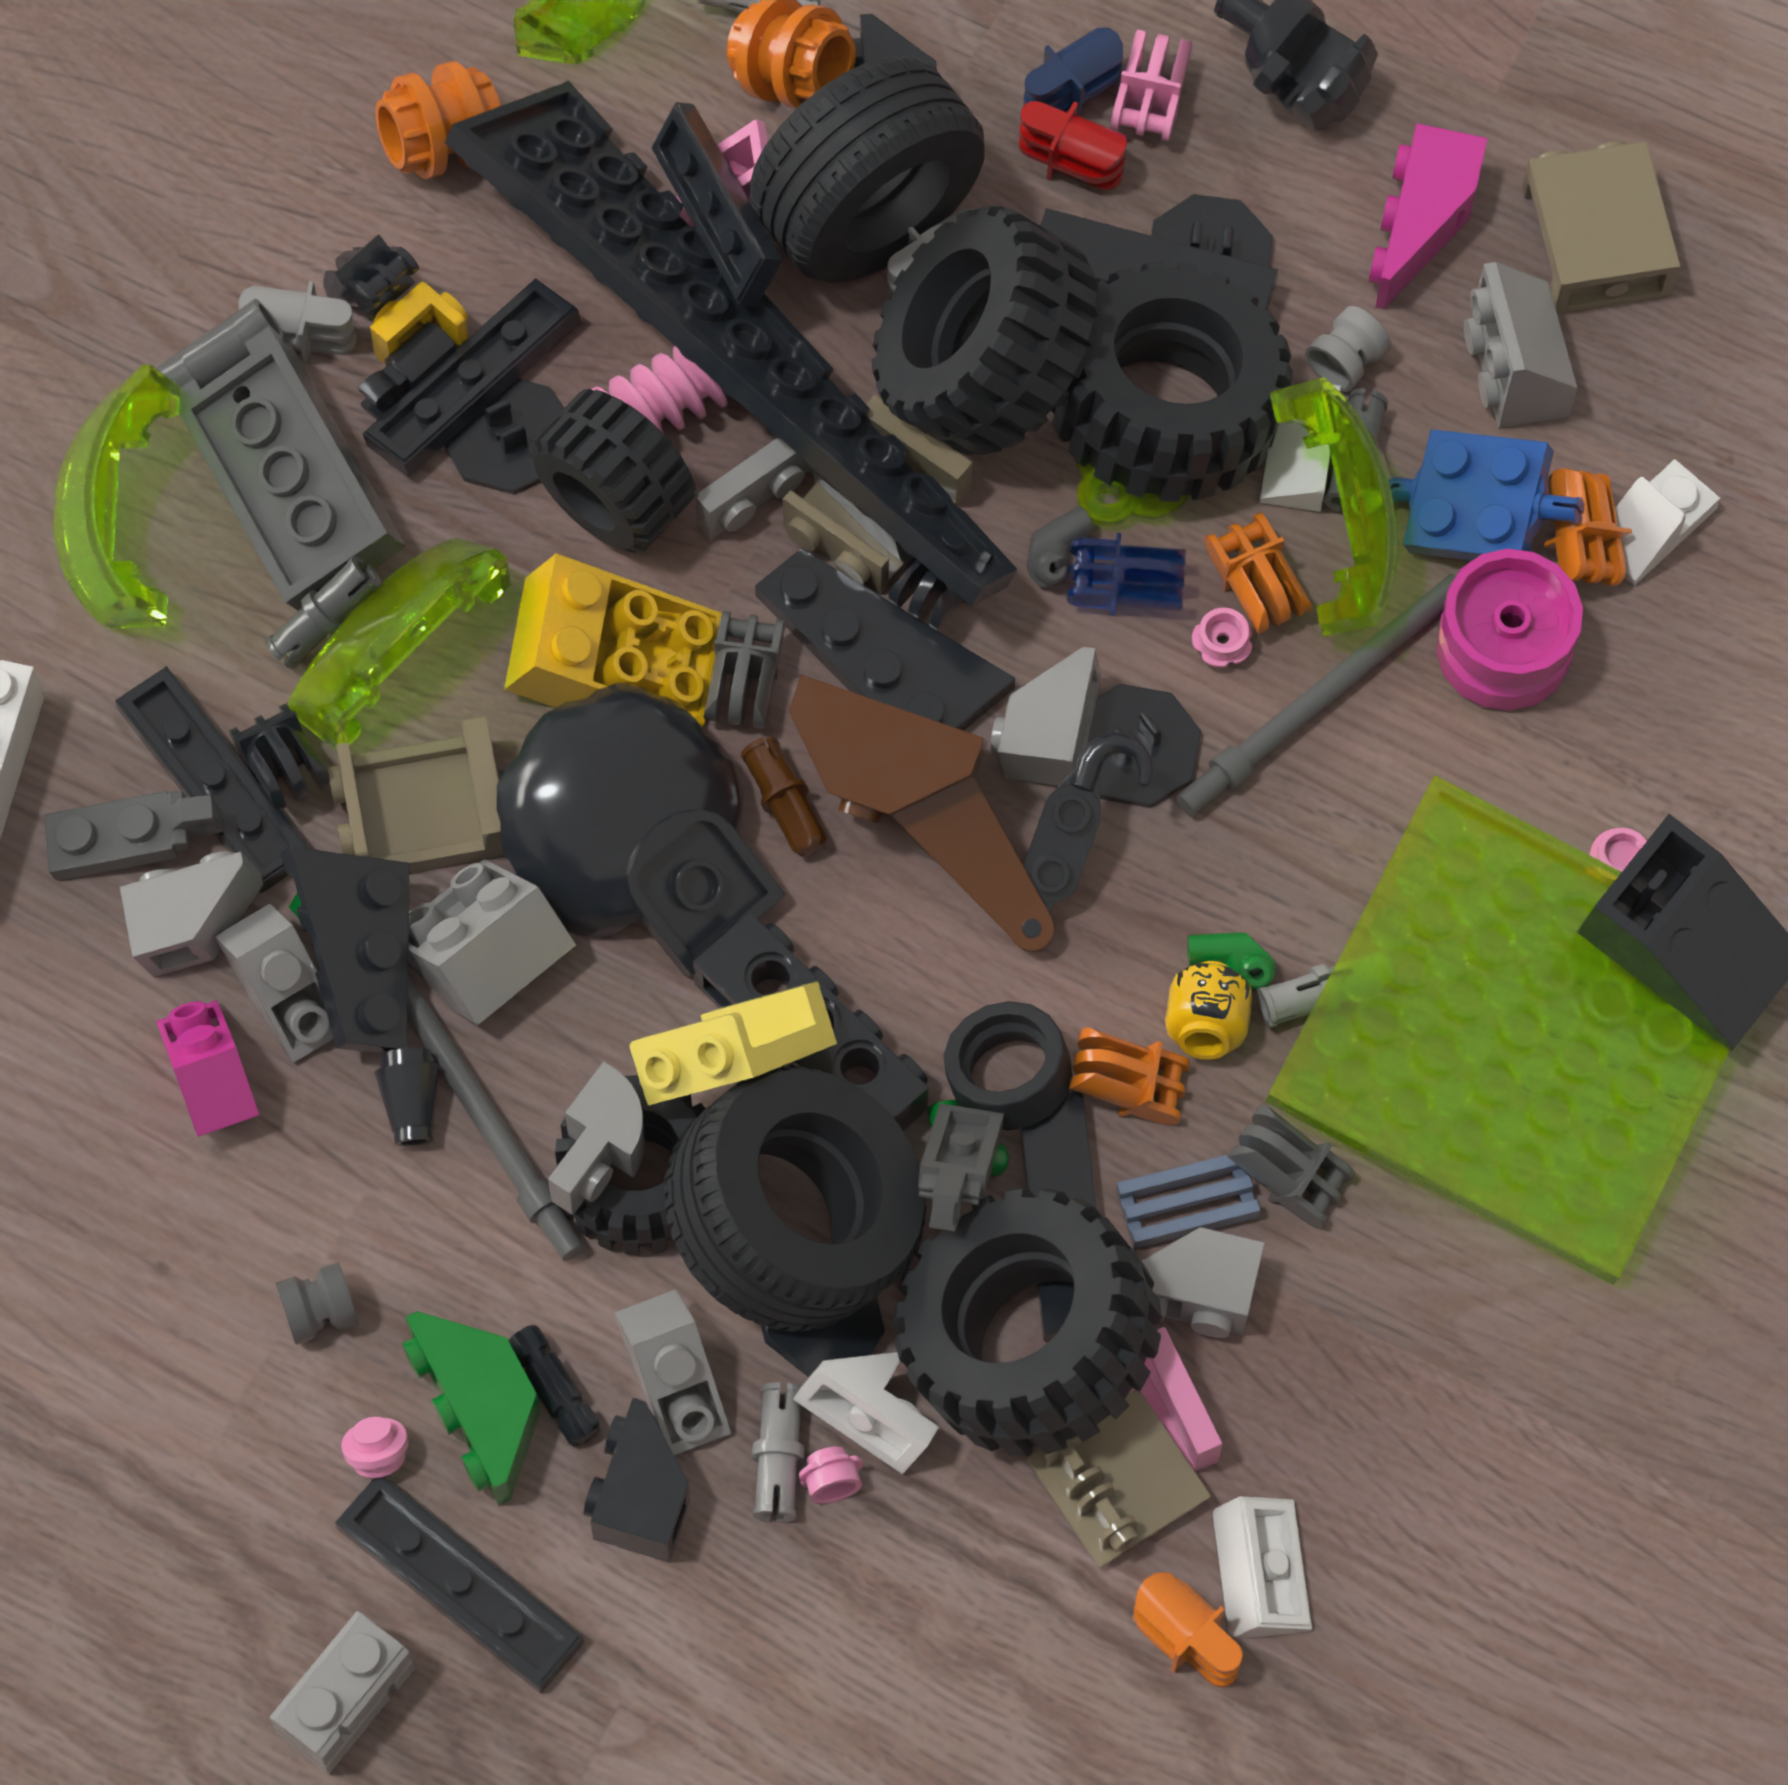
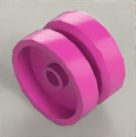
M1503 549L1481 554L1460 569L1447 590L1444 610L1438 626L1435 652L1443 676L1461 696L1485 708L1507 711L1537 705L1557 691L1569 671L1574 649L1577 646L1581 633L1583 606L1575 583L1558 564L1535 552Z

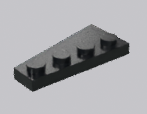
M802 548L755 585V596L778 619L785 620V627L851 692L964 731L1015 689V677L941 632L932 629L923 621H919L908 612L898 608L890 601Z

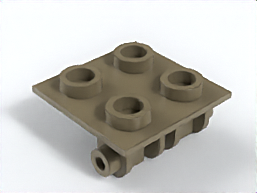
M1136 1389L1131 1391L1125 1398L1130 1406L1116 1420L1110 1414L1097 1424L1100 1429L1098 1434L1084 1442L1078 1436L1066 1440L1067 1448L1065 1450L1045 1454L1040 1449L1026 1458L1099 1569L1211 1498V1495L1141 1391Z

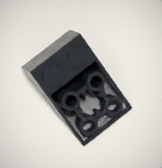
M1670 814L1662 821L1596 903L1577 931L1583 938L1731 1052L1788 980V932L1725 857Z

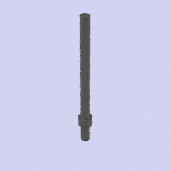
M1449 574L1238 747L1228 746L1210 760V769L1176 796L1177 803L1186 814L1193 816L1223 790L1233 791L1253 775L1252 767L1440 615L1444 610L1447 590L1456 576Z
M408 974L407 1020L425 1048L431 1050V1057L434 1062L439 1065L443 1076L520 1193L517 1197V1202L530 1223H539L563 1261L575 1258L585 1249V1246L560 1209L561 1207L551 1201L548 1179L540 1178Z

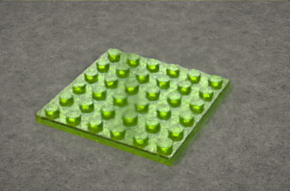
M1434 775L1264 1102L1614 1285L1628 1262L1730 1050L1577 933L1593 907L1621 874V871Z

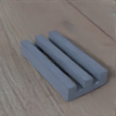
M1227 1155L1117 1182L1116 1193L1134 1250L1182 1238L1200 1227L1213 1230L1259 1218L1261 1211L1257 1199H1254L1253 1185L1250 1175H1247L1246 1171L1230 1160ZM1227 1175H1232V1179L1163 1196L1160 1198L1136 1204L1133 1200L1165 1192L1168 1190L1224 1177ZM1238 1195L1240 1201L1237 1204L1143 1228L1140 1223V1219L1198 1206L1202 1203Z

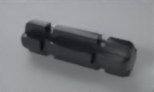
M533 1324L522 1328L512 1335L508 1340L521 1366L527 1367L525 1369L526 1375L552 1418L559 1417L557 1421L558 1427L568 1443L572 1446H578L592 1439L600 1431L599 1420L588 1403H581L583 1401L582 1393L555 1352L549 1353L551 1350L549 1347L550 1343L541 1329Z

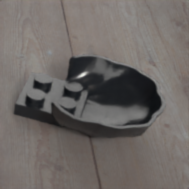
M618 682L596 690L588 698L565 702L543 714L526 735L519 756L509 763L497 784L496 810L500 819V838L503 852L522 879L539 887L565 929L575 935L601 938L610 937L633 923L642 922L684 976L694 975L693 961L744 916L751 912L758 919L786 895L738 834L741 825L744 797L736 765L728 752L720 744L704 734L698 721L679 702L666 696L652 694L643 687Z

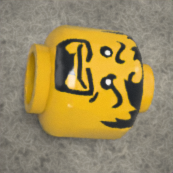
M1206 961L1180 971L1174 977L1169 989L1165 1016L1167 1034L1184 1053L1201 1060L1221 1058L1227 1053L1232 1052L1243 1044L1248 1034L1253 1000L1250 984L1240 973L1216 961Z

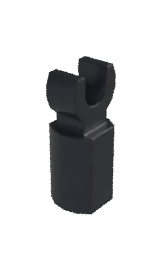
M427 321L385 359L386 367L383 370L371 374L358 387L359 392L366 397L361 402V407L378 420L403 395L408 393L456 350L453 340L442 328L433 322Z

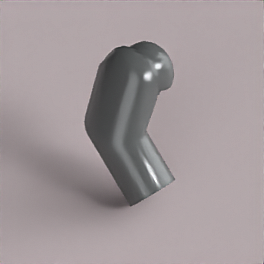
M1077 506L1032 534L1026 567L1030 577L1036 584L1042 587H1052L1061 583L1066 578L1069 566H1066L1068 547L1094 532L1093 523L1081 506Z

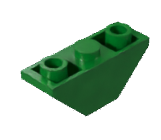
M419 1311L406 1316L405 1319L411 1339L401 1343L417 1377L420 1379L430 1374L440 1395L431 1399V1402L445 1431L450 1435L459 1430L470 1452L462 1455L461 1460L473 1485L478 1492L489 1487L498 1506L511 1500L540 1415L537 1394L507 1337Z

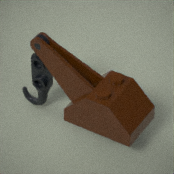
M802 674L789 708V713L827 792L842 798L838 810L876 823L879 821L881 812L892 815L1012 938L1013 942L1018 947L1028 951L1042 949L1051 941L1055 931L1054 921L1051 916L1052 906L1056 902L1069 897L1079 883L1101 819L1099 774L1104 761L1110 755L1124 753L1136 762L1139 769L1138 783L1141 787H1148L1152 779L1153 766L1151 756L1141 742L1126 734L1110 733L1100 735L1086 745L1077 759L1075 768L1047 798L1023 865L975 778L988 740Z

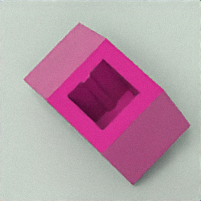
M217 1000L206 1004L195 1001L180 1005L173 1009L168 1017L156 1021L197 1137L259 1115L236 1045Z

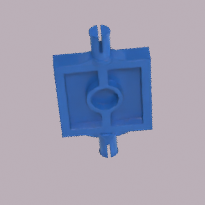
M1431 429L1423 463L1415 478L1393 477L1382 474L1378 478L1380 485H1376L1377 500L1409 503L1410 515L1403 546L1409 553L1473 561L1481 554L1503 549L1530 552L1533 538L1543 525L1545 519L1579 524L1582 519L1579 513L1584 511V502L1581 497L1575 498L1549 494L1547 479L1554 450L1548 442Z

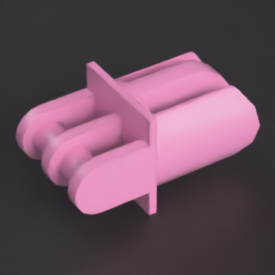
M1137 29L1126 70L1122 71L1110 129L1118 131L1120 125L1136 128V135L1144 136L1146 130L1162 134L1161 140L1169 142L1175 118H1177L1179 98L1193 44L1189 40H1180L1169 81L1163 77L1167 61L1170 36L1158 34L1147 73H1139L1145 50L1147 31Z

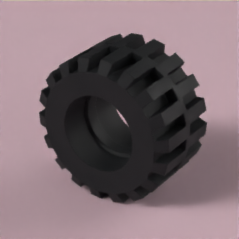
M583 389L582 392H579L533 440L529 447L532 465L543 486L556 503L575 522L593 536L628 553L636 554L637 552L643 553L696 496L694 493L696 491L695 482L685 461L664 433L631 405L600 390Z
M625 1076L632 1084L640 1100L645 1141L657 1143L672 1153L674 1146L679 1142L678 1139L682 1132L706 1108L702 1103L692 1106L691 1094L647 1105L642 1086L639 1084V1076ZM566 1117L560 1125L562 1139H556L555 1156L557 1166L576 1142L575 1139L568 1136ZM609 1181L606 1188L595 1201L589 1202L585 1199L576 1210L574 1215L577 1229L586 1237L595 1232L598 1245L610 1251L616 1241L623 1243L626 1255L639 1256V1245L648 1244L652 1245L653 1254L667 1251L666 1240L671 1238L672 1235L665 1211V1181L653 1188L636 1191L620 1188Z

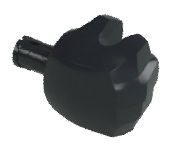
M1217 0L1214 13H1216L1217 17L1225 19L1250 35L1245 51V63L1252 75L1253 85L1263 94H1271L1313 132L1320 130L1331 122L1344 120L1359 103L1360 95L1372 79L1371 71L1378 57V52L1367 35L1363 34L1355 42L1327 25L1323 11L1312 0H1275L1270 6L1262 0Z

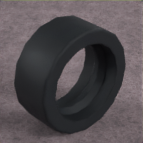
M1006 1001L986 1005L968 1015L951 1033L943 1055L946 1078L959 1106L1004 1113L1003 1130L1005 1131L1030 1127L1051 1115L1066 1098L1070 1080L1073 1077L1070 1054L1062 1032L1049 1014L1027 1003ZM1016 1040L1032 1042L1040 1046L1044 1051L1045 1061L1042 1068L1030 1081L1018 1088L1000 1092L985 1090L976 1086L972 1080L971 1073L974 1065L985 1052L999 1044Z

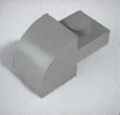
M604 1061L565 1112L568 1136L575 1139L576 1142L548 1178L551 1201L574 1215L585 1199L589 1202L595 1201L606 1188L613 1174V1169L609 1167L610 1164L634 1177L644 1154L643 1115L638 1095L628 1079Z

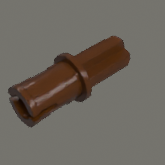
M768 736L766 742L769 747L767 748L763 737L759 738L744 748L741 757L763 796L760 804L764 812L773 813L791 850L801 857L809 856L826 844V835L805 797L809 788L804 780L797 779L785 758L778 739L775 736Z

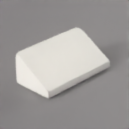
M1321 385L1290 389L1272 447L1268 449L1260 503L1321 512L1341 386Z
M1239 1496L1215 1508L1213 1511V1522L1230 1637L1245 1639L1303 1633L1312 1630L1294 1500Z

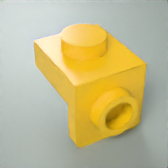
M421 281L400 301L393 300L387 303L377 313L373 324L370 326L375 357L385 365V359L427 321L433 322L442 328L453 340L457 349L468 339L467 313L452 295L447 292L439 295L428 284Z

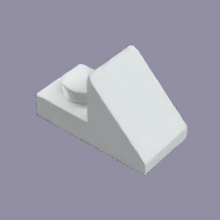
M1676 459L1668 464L1650 482L1643 477H1639L1615 508L1618 527L1632 530V534L1621 538L1626 565L1624 578L1633 586L1641 581L1718 507L1720 497Z
M897 1352L822 1361L793 1398L794 1401L901 1474L926 1449L939 1426L921 1415L920 1411L913 1404L896 1398L884 1389L900 1363Z

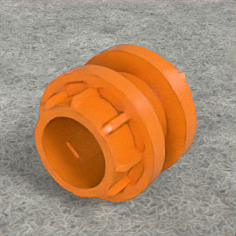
M761 0L758 3H752L749 8L745 9L737 17L728 37V64L734 73V78L739 81L744 92L753 98L768 102L780 100L782 104L793 109H797L820 88L843 73L854 69L855 44L852 36L849 34L848 27L843 25L841 18L834 10L815 4L802 6L797 0Z
M450 61L439 64L434 68L431 85L428 86L414 72L395 77L391 84V90L385 91L383 99H379L376 103V125L383 149L393 166L405 174L415 171L421 178L430 179L445 173L448 155L455 153L445 144L452 124L497 108L501 104L494 85L484 72L479 71L474 66L464 68L459 62ZM455 153L460 164L464 167H468L465 161L457 153Z

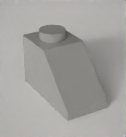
M1080 648L1009 696L1005 718L996 717L991 735V753L999 755L1005 779L1059 786L1075 768L1078 757L1088 744L1101 681L1096 648Z

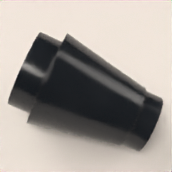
M402 1048L380 1054V1069H377L374 1074L392 1133H394L395 1145L415 1146L434 1141L433 1128L439 1065L432 1063L431 1050L428 1048Z

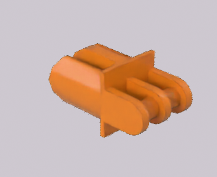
M1568 468L1555 469L1549 476V494L1575 498L1581 497L1584 502V511L1579 513L1582 516L1579 524L1553 520L1556 537L1544 542V547L1556 549L1558 564L1572 581L1582 579L1590 584H1596L1601 581L1607 586H1618L1623 581L1626 573L1621 538L1632 534V530L1618 527L1610 476Z
M1261 512L1253 515V522L1243 527L1238 523L1230 525L1228 527L1229 533L1217 538L1214 534H1209L1204 537L1207 552L1224 581V592L1230 589L1233 590L1257 635L1269 629V621L1275 626L1289 622L1291 619L1290 607L1294 614L1299 617L1313 609L1308 596L1282 553L1285 540L1283 537H1277L1269 521ZM1261 540L1263 545L1254 549L1251 543ZM1236 550L1239 556L1229 559L1227 554Z
M1093 1028L1081 1029L1077 1045L1082 1051H1079L1074 1058L1073 1070L1077 1075H1074L1070 1080V1090L1120 1106L1118 1116L1122 1118L1132 1114L1162 1125H1177L1180 1123L1181 1112L1176 1109L1177 1099L1185 1096L1186 1087L1180 1081L1182 1073L1189 1070L1190 1060L1188 1058L1162 1049L1163 1042L1161 1041L1145 1047ZM1158 1068L1163 1070L1162 1076L1157 1075ZM1154 1095L1158 1096L1157 1102L1153 1101Z
M1154 1573L1146 1578L1137 1591L1132 1618L1140 1632L1173 1662L1171 1670L1175 1673L1187 1662L1206 1681L1215 1687L1224 1688L1234 1683L1243 1654L1237 1642L1220 1628L1225 1609L1222 1606L1217 1610L1213 1609L1184 1581L1174 1577L1171 1573Z

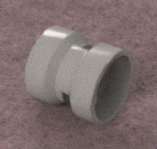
M1356 306L1346 307L1333 320V330L1330 334L1318 336L1306 348L1305 352L1307 362L1317 376L1328 385L1341 386L1340 391L1342 392L1352 390L1363 378L1364 366L1368 363L1374 364L1378 362L1391 347L1389 335L1375 317Z

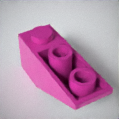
M1416 123L1412 145H1399L1392 180L1402 181L1403 185L1400 197L1392 195L1387 197L1380 231L1391 233L1388 249L1376 246L1368 281L1380 284L1376 308L1385 309L1469 221L1488 138Z

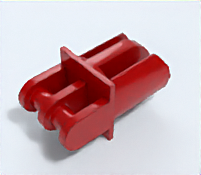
M1038 101L1029 102L1022 107L1019 127V150L1023 155L1048 165L1047 180L1051 181L1055 172L1059 171L1102 190L1115 189L1122 182L1127 148L1125 135L1077 115L1078 103L1075 101L1068 113Z

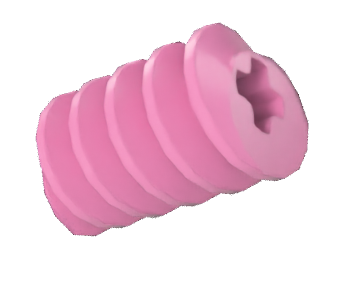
M676 346L673 347V360L663 353H659L652 358V371L641 364L634 366L630 370L631 383L619 375L609 381L610 395L631 405L661 431V421L665 418L678 431L684 429L685 423L682 410L686 407L700 420L705 418L707 415L703 399L708 396L721 409L728 405L723 388L694 362L686 359ZM597 386L592 388L594 391L600 390L607 393L603 388Z

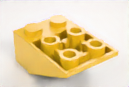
M556 553L525 578L504 690L556 708L568 701L588 698L596 690L620 682L643 687L652 694L666 696L679 702L698 721L700 727H703L705 723L703 716L715 659L714 642L717 639L722 613Z

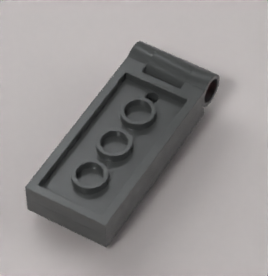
M255 298L156 367L155 371L284 602L299 611L302 608V598L310 590L319 591L347 564L352 556H357L364 560V564L360 567L361 571L368 564L374 569L405 548L406 545L291 343L283 340V332L275 318L264 304Z

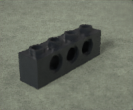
M749 912L693 961L695 985L718 1008L765 996L757 992L755 987L767 979L783 982L787 986L786 990L818 981L837 1044L781 1067L791 1066L795 1068L798 1066L807 1069H818L844 1080L846 1079L843 1074L852 1067L863 1066L871 1069L876 1074V1077L869 1083L855 1085L876 1099L896 1120L903 1131L927 1110L928 1086L926 1084L928 1083V1078L922 1068L907 1054L902 1053L897 1057L881 1041L883 1034L880 1028L865 1012L858 1009L852 1013L837 998L839 991L830 977L817 966L808 969L792 953L795 952V948L792 942L775 924L769 922L764 926Z

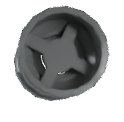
M339 1262L319 1268L316 1274V1281L310 1282V1279L301 1280L295 1276L275 1282L295 1345L315 1339L318 1331L325 1329L324 1324L329 1322L332 1327L338 1330L359 1324Z

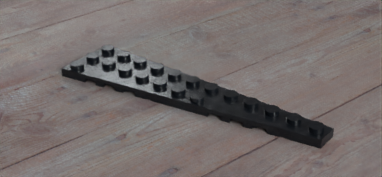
M570 81L452 124L445 144L457 153L470 169L479 173L507 197L512 206L521 210L549 234L554 243L566 249L582 263L600 283L608 286L632 307L643 321L651 324L674 344L686 359L694 362L716 381L729 397L741 403L766 425L772 435L783 440L808 462L819 476L827 479L850 499L862 514L875 521L900 543L905 552L917 558L941 579L953 594L961 597L972 607L1008 587L1017 568L967 513L956 506L951 496L932 476L916 473L907 464L905 456L909 450L894 434L882 436L866 419L871 409L857 394L846 397L830 380L829 377L834 369L775 304L764 294L757 307L738 305L696 227H690L680 216L684 207L683 204L670 190L659 192L644 177L648 166L635 152L624 155L609 139L613 128Z

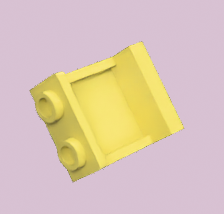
M816 981L712 1010L701 1015V1022L634 1040L630 1043V1050L647 1105H652L756 1077L833 1046L837 1042L819 983Z

